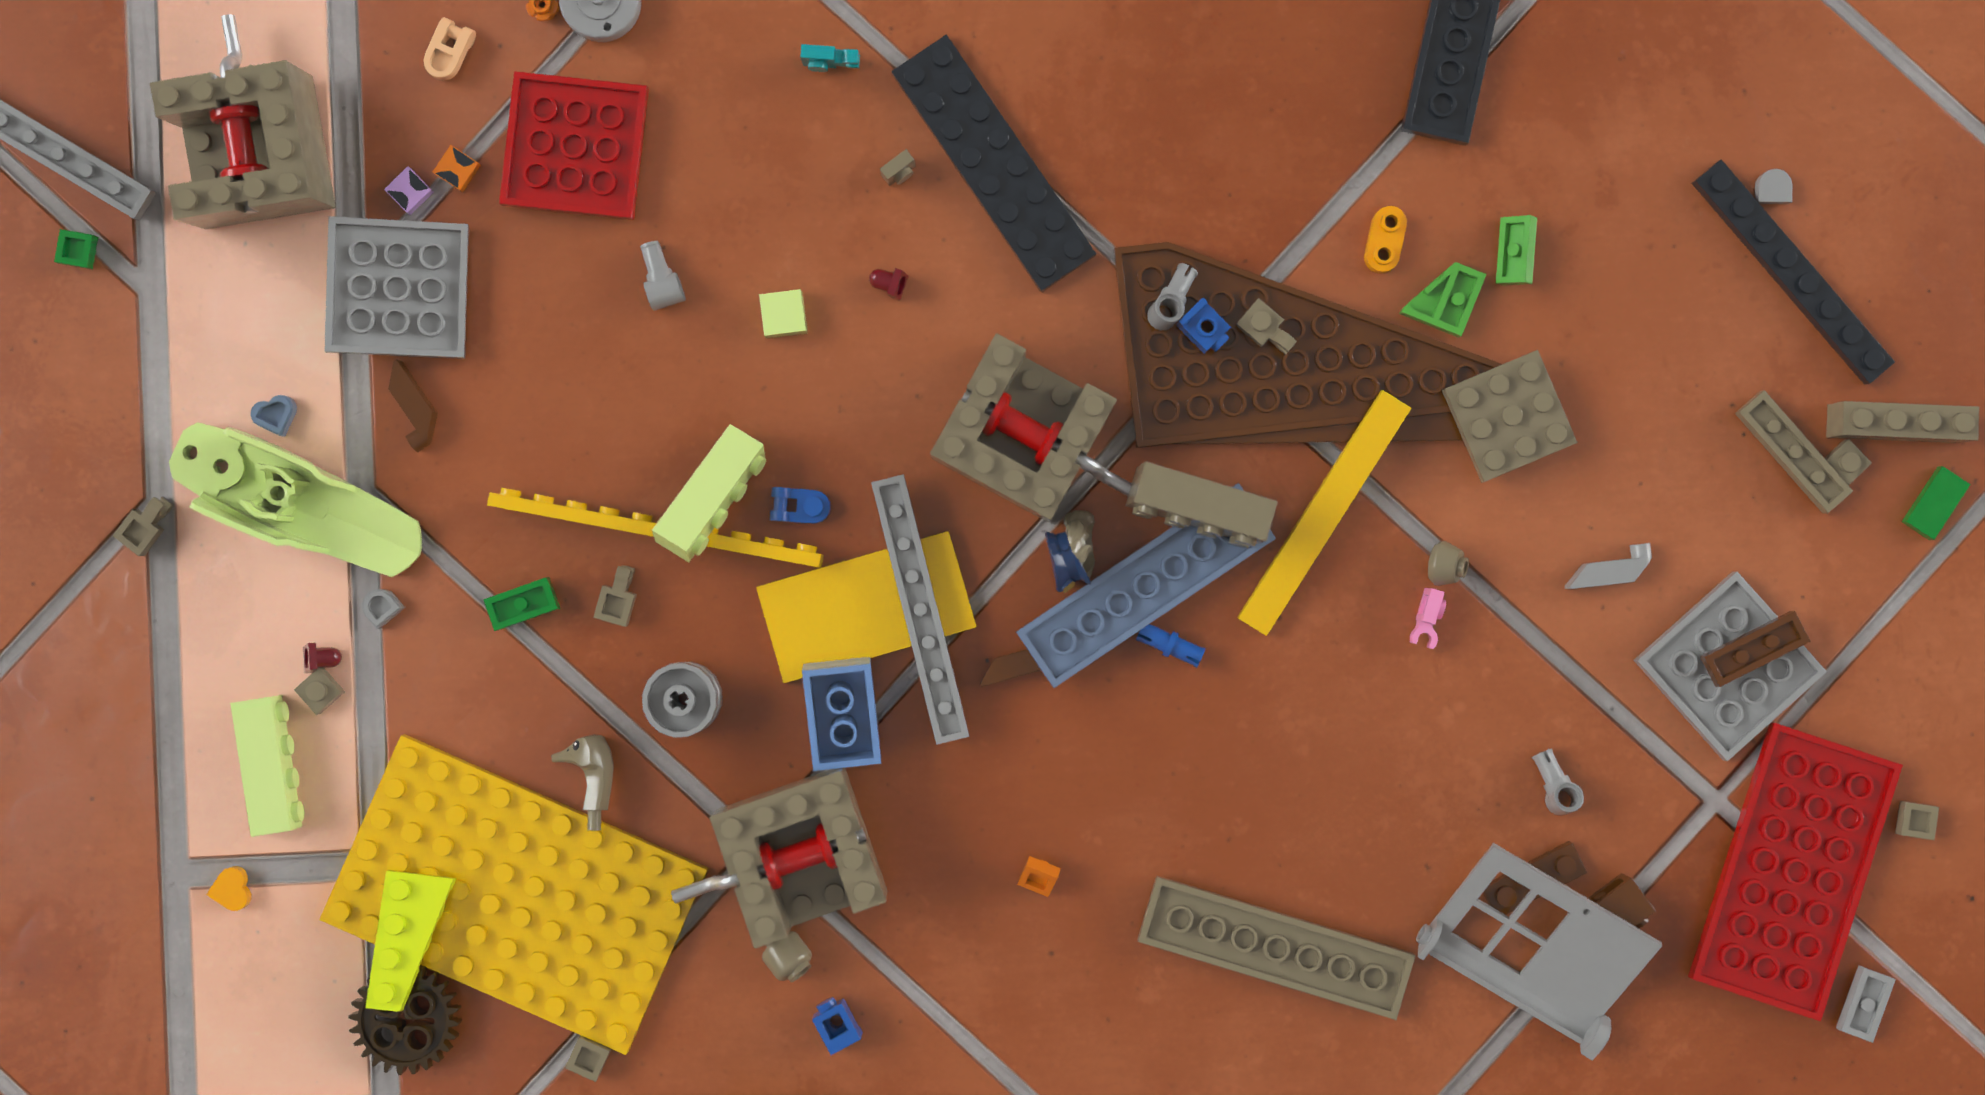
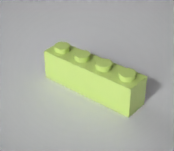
M730 424L653 528L652 532L655 542L687 562H690L695 554L699 556L705 550L709 542L707 537L714 527L719 529L728 516L727 509L733 501L738 502L745 494L748 480L752 475L757 476L766 463L764 444Z
M282 695L230 703L251 837L291 831L302 827L305 812L302 802L298 801L299 774L297 769L293 768L292 754L294 753V741L292 736L288 735L286 721L289 720V708L287 703L283 701Z

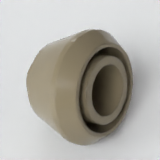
M1441 541L1435 544L1431 551L1428 563V578L1435 586L1457 583L1460 577L1465 578L1469 567V559L1464 557L1463 550L1447 541Z

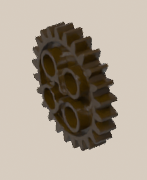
M422 966L418 972L403 1011L395 1012L366 1008L369 988L367 986H362L357 991L363 998H357L351 1003V1005L359 1009V1011L349 1015V1019L358 1021V1024L351 1028L349 1032L360 1034V1038L353 1044L354 1046L365 1045L366 1049L361 1056L363 1058L372 1054L374 1059L371 1066L374 1067L381 1061L385 1062V1073L390 1071L393 1066H396L397 1074L402 1075L408 1066L413 1075L419 1071L420 1064L425 1070H428L433 1066L432 1059L436 1062L441 1061L444 1058L442 1051L448 1052L453 1048L449 1040L459 1036V1033L452 1029V1027L462 1022V1019L453 1016V1013L458 1011L461 1005H451L450 1002L457 993L451 992L446 994L445 989L449 981L438 984L436 981L439 973L435 972L428 977L426 976L427 967ZM418 996H424L428 999L430 1004L429 1010H423L419 1007L417 1003ZM405 1013V1018L413 1021L406 1025V1019L397 1017ZM378 1014L380 1016L389 1017L391 1019L378 1020L376 1018V1015ZM426 1017L433 1018L435 1020V1023H431L429 1021L421 1019H424ZM382 1027L392 1031L393 1042L383 1038ZM415 1030H422L426 1034L427 1044L417 1041Z

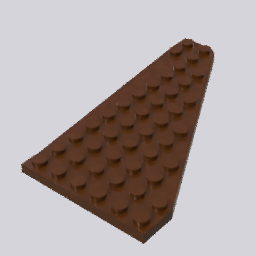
M1169 242L1114 248L1136 448L1167 444L1348 442L1381 390L1411 407L1410 412L1391 441H1463L1442 390L1502 365L1496 361ZM1179 263L1189 265L1185 276L1192 267L1198 272L1197 277L1192 282L1185 296L1187 301L1183 316L1204 298L1231 327L1226 332L1229 339L1216 352L1210 348L1206 353H1203L1176 326L1178 321L1168 330L1155 329L1148 321V309L1157 300L1162 289L1168 287ZM1258 298L1284 319L1278 328L1288 333L1297 341L1286 355L1269 340L1260 347L1236 327L1239 320ZM1159 306L1163 316L1172 318V312L1167 306ZM1204 321L1201 323V329L1206 333H1210L1213 330V325L1209 321Z

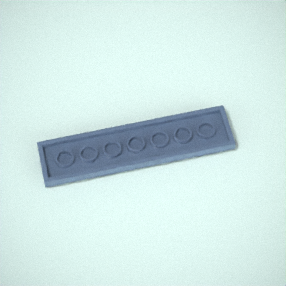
M1239 483L1232 486V488L1244 491ZM1184 526V529L1171 527L1092 580L1090 585L1086 584L1016 631V633L1051 686L1055 688L1275 540L1276 537L1272 531H1269L1267 541L1257 543L1255 547L1243 548L1230 544V537L1222 535V537L1217 536L1214 539L1197 534L1198 528L1193 526Z

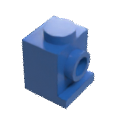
M1204 298L1176 324L1203 353H1206L1210 348L1216 352L1229 339L1226 332L1231 328ZM1209 321L1213 325L1212 332H1204L1201 329V323Z
M831 997L816 1006L818 1012L813 1015L812 1021L830 1055L861 1040L863 1031L858 1026L844 998L836 1002L835 998ZM838 1015L843 1019V1023L840 1026H835L831 1022V1017Z

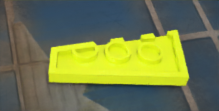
M392 870L386 871L366 1008L395 1012L404 1010L420 970L419 966L423 956L429 948L432 934L438 919L442 916L446 906L444 904L457 878Z

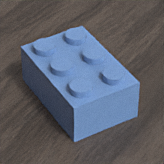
M861 657L803 664L802 675L813 771L881 764L871 658Z

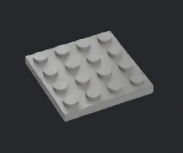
M329 216L324 351L326 353L465 359L469 225Z
M1737 571L1731 572L1633 660L1724 761H1729L1827 673L1823 666L1803 645L1722 687H1715L1700 656L1778 617Z

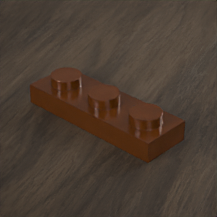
M1789 611L1700 656L1715 687H1722L1811 641L1796 612Z
M1569 841L1527 862L1564 885L1587 873L1573 843ZM1503 874L1492 880L1483 894L1491 907L1506 915L1515 910L1530 889ZM1538 894V895L1534 898V900L1540 898L1541 896Z

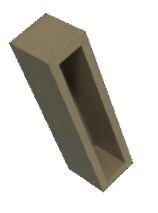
M1842 401L1827 405L1826 438L1940 443L1978 441L1979 407L1856 401Z

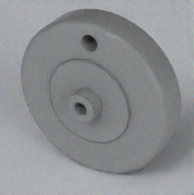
M559 0L561 13L571 29L579 36L595 42H609L625 35L635 25L641 11V0Z

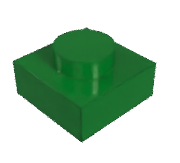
M60 229L54 262L93 270L99 237Z

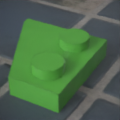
M1455 262L1406 304L1399 314L1459 338L1464 332L1487 274Z

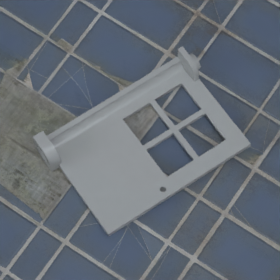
M1495 843L1490 846L1431 924H1424L1416 937V941L1419 943L1418 957L1424 960L1429 954L1578 1042L1581 1054L1592 1061L1604 1048L1611 1034V1019L1604 1014L1662 947V942ZM1499 871L1530 889L1509 917L1478 899ZM1538 894L1569 912L1547 939L1517 922L1518 918ZM1472 906L1504 923L1483 950L1452 932ZM1510 928L1541 945L1521 972L1490 955Z

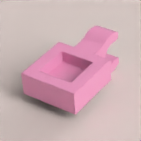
M1433 588L1424 589L1415 619L1417 623L1410 634V643L1417 644L1420 634L1426 633L1429 637L1427 648L1434 649L1436 647L1438 636L1433 629V624L1435 625L1436 620H1440L1445 612L1446 600H1443L1445 592Z

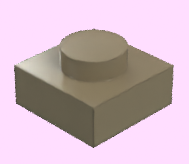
M905 149L880 168L881 176L889 186L894 182L899 185L913 175L912 169L916 167L915 160L908 150Z
M1850 439L1843 440L1825 457L1826 461L1848 486L1872 464Z
M318 668L294 689L316 715L321 714L345 693L325 668Z
M1900 801L1895 834L1935 840L1939 807Z
M580 1035L565 1068L596 1082L610 1054L611 1048Z

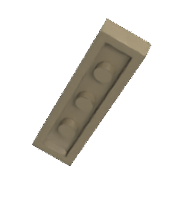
M1765 390L1758 392L1735 412L1737 417L1823 514L1829 513L1853 492Z

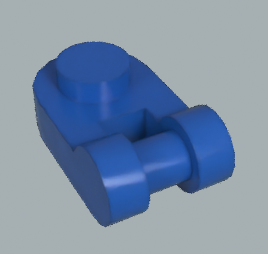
M772 487L771 497H774V509L770 510V521L816 524L826 520L830 515L831 502L820 491ZM788 499H797L796 512L787 511Z

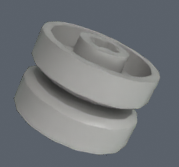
M694 662L672 663L657 670L647 681L642 694L643 711L648 722L660 733L671 737H689L708 728L718 717L722 706V688L717 677L705 666ZM680 694H687L689 698L685 701L687 705L680 703Z

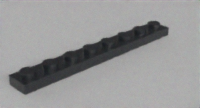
M1721 159L1691 183L1864 385L1873 382L1895 363Z

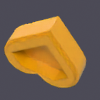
M239 866L224 869L206 895L231 911H238L247 907L251 901V892L246 886L248 882L247 872Z

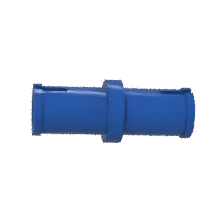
M1151 624L1141 629L1136 638V641L1162 651L1163 656L1168 658L1171 655L1193 665L1195 668L1198 667L1206 649L1178 637L1179 633L1175 631L1171 634Z

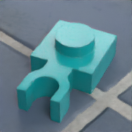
M801 44V61L803 66H808V69L811 71L827 72L828 68H836L837 66L859 69V50L835 49V46Z

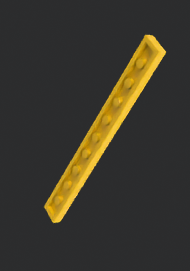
M501 488L500 494L489 493L487 506L654 537L652 530L657 524L652 523L653 516L633 512L632 519L619 517L620 510L600 506L599 513L587 511L586 503L567 500L566 506L553 504L554 497L534 494L533 500L520 498L522 491ZM715 527L707 537L709 542L706 547L822 568L824 555L816 553V546L797 543L796 549L783 547L784 540L764 537L763 543L750 541L752 534L731 531V537L717 535L718 529Z

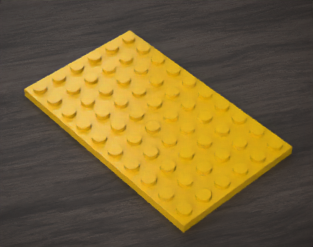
M403 734L398 740L319 920L375 944L386 871L392 870L457 878L453 889L450 890L444 904L446 906L441 918L438 919L431 937V943L420 965L626 1055L629 1052L696 897L675 904L671 891L704 880L709 868L601 821L600 831H587V814Z

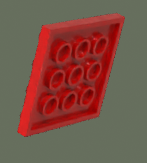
M514 71L499 204L507 207L634 220L649 88L646 85Z

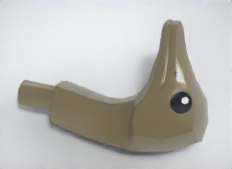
M592 734L580 737L565 750L552 754L551 761L555 763H572L584 771L587 789L583 810H588L587 831H600L601 811L608 810L614 768L611 749L605 737Z

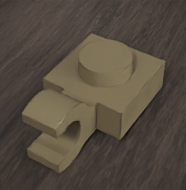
M1259 298L1236 324V327L1260 347L1269 340L1285 355L1297 342L1288 333L1278 328L1284 319Z
M153 497L143 512L139 509H132L113 534V537L136 555L145 556L164 531L157 522L170 512L173 504L164 497L160 499Z
M625 565L618 566L613 586L602 585L593 618L624 627L628 626L637 594L628 591L635 568Z

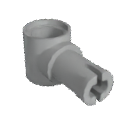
M651 241L641 245L640 248L648 271L646 275L647 282H644V289L652 310H659L686 301L680 279L676 272L673 273L672 269L668 268L659 241Z
M1179 263L1168 287L1162 289L1157 300L1148 309V321L1155 329L1168 330L1183 316L1187 301L1185 296L1198 275L1197 270L1193 267L1185 276L1189 265ZM1159 306H1167L1172 312V318L1163 316Z
M1552 748L1533 756L1532 759L1535 761L1546 783L1543 787L1547 793L1545 803L1549 811L1555 815L1562 816L1581 808L1584 803L1583 791L1577 784L1571 782L1568 775H1564L1553 754ZM1560 790L1565 791L1570 796L1571 803L1569 807H1565L1559 802L1558 793Z

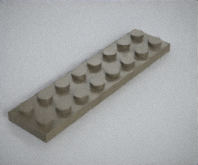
M1157 875L1137 938L1138 942L1394 1020H1397L1416 956L1405 950Z

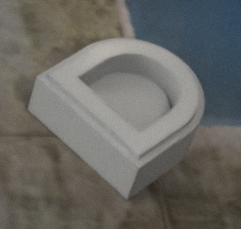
M1771 169L1764 172L1756 180L1755 199L1759 204L1792 203L1793 185L1790 176L1781 169Z
M386 589L370 591L362 602L364 615L376 629L382 628L405 609L394 593Z

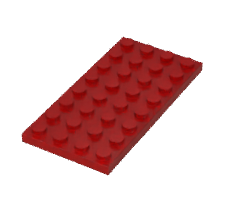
M1771 722L1763 741L1688 977L1821 1022L1903 765Z

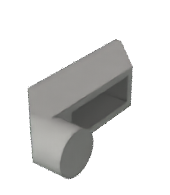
M1651 544L1630 545L1631 558L1582 564L1567 582L1565 589L1635 582L1652 559Z

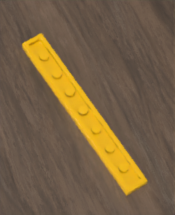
M1384 390L1379 392L1237 616L1238 619L1262 634L1268 635L1410 412L1411 407Z

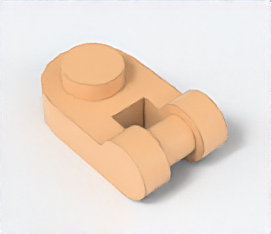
M443 17L434 32L424 56V67L427 72L437 80L442 81L455 77L468 49L472 47L475 41L476 31L468 27H463V29L457 27L454 21ZM449 38L456 40L453 48L445 45Z

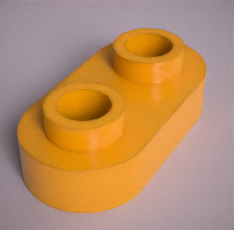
M1395 206L1381 208L1371 221L1364 260L1366 266L1375 273L1383 274L1389 272L1398 264L1407 219L1404 212ZM1387 217L1395 220L1396 225L1394 228L1386 226L1385 219ZM1381 249L1386 250L1389 255L1388 260H1381L1378 257V251Z

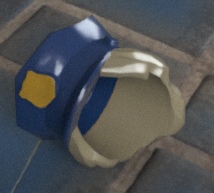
M1082 510L1069 512L1064 517L1066 527L1064 532L1057 534L1045 533L1056 590L1059 593H1066L1075 586V582L1080 580L1089 585L1091 584L1089 578L1095 565L1092 544V529L1095 519L1091 512Z

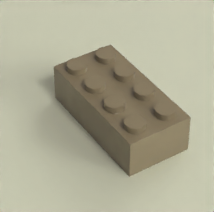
M1145 461L1136 467L1125 506L1133 508V515L1146 519L1160 516L1166 518L1164 522L1166 525L1184 529V526H1193L1198 528L1197 534L1214 539L1217 536L1222 537L1223 535L1230 537V544L1249 548V546L1255 547V544L1267 541L1278 501Z

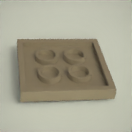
M1538 350L1442 390L1481 483L1578 443Z

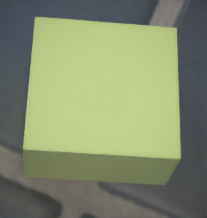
M801 289L759 294L763 330L766 338L808 333L803 292Z

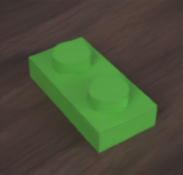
M1532 215L1501 217L1496 284L1502 286L1532 284L1537 217Z

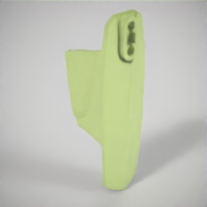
M197 422L183 430L169 460L172 478L200 496L191 502V509L276 546L289 545L302 550L327 554L390 577L405 571L421 555L422 535L419 521L338 476L314 466L308 460L249 433L232 427L222 429ZM196 447L198 453L196 458L192 459L190 450ZM226 461L228 463V469L225 473L216 465L217 462Z

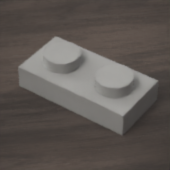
M1858 965L1836 1029L1873 1043L1896 979Z

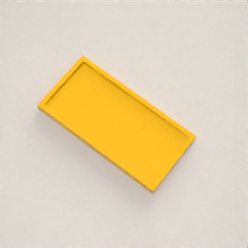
M949 531L920 539L944 636L976 628ZM888 549L756 587L783 683L803 678L802 668L803 664L861 657L873 658L912 646Z

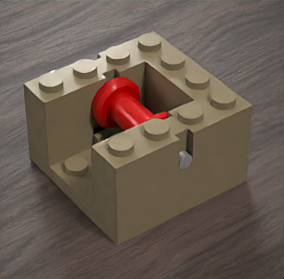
M235 15L221 16L227 56L220 63V77L213 73H205L149 83L155 117L183 129L192 182L168 185L174 220L199 228L210 229L336 208L313 76L286 60L239 68L242 54ZM253 121H262V124L252 126L250 124Z
M996 333L968 383L966 392L957 403L930 453L932 459L1048 523L1053 518L1079 468L1084 469L1099 481L1128 496L1132 483L1110 472L1097 461L1087 456L1117 399L1089 383L1085 385L1084 389L1029 360L1026 358L1025 348Z
M845 768L830 769L717 809L709 818L729 874L713 876L671 891L673 901L676 904L713 890H723L736 886L734 891L754 949L788 937L791 927L842 908L851 906L854 914L885 903L888 892Z

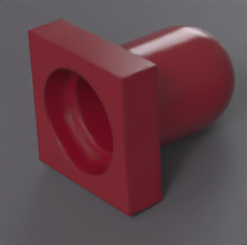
M895 268L893 273L883 269H875L871 272L869 282L874 288L886 291L895 300H901L908 279V275L903 270Z
M307 643L303 647L304 673H313L317 668L337 666L342 659L341 652L334 647L316 648V643Z

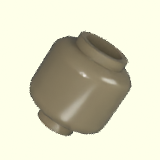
M790 931L786 938L766 944L767 948L762 954L763 962L779 981L789 980L792 983L802 977L812 966L809 963L812 958V952L794 931Z

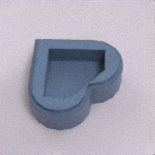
M277 395L269 402L260 401L254 404L250 413L251 419L256 425L285 437L296 415L297 404L288 396Z

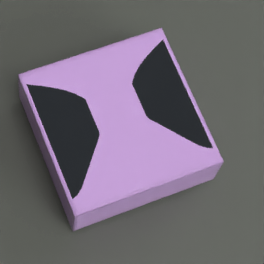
M406 167L384 189L409 215L434 193L410 167Z

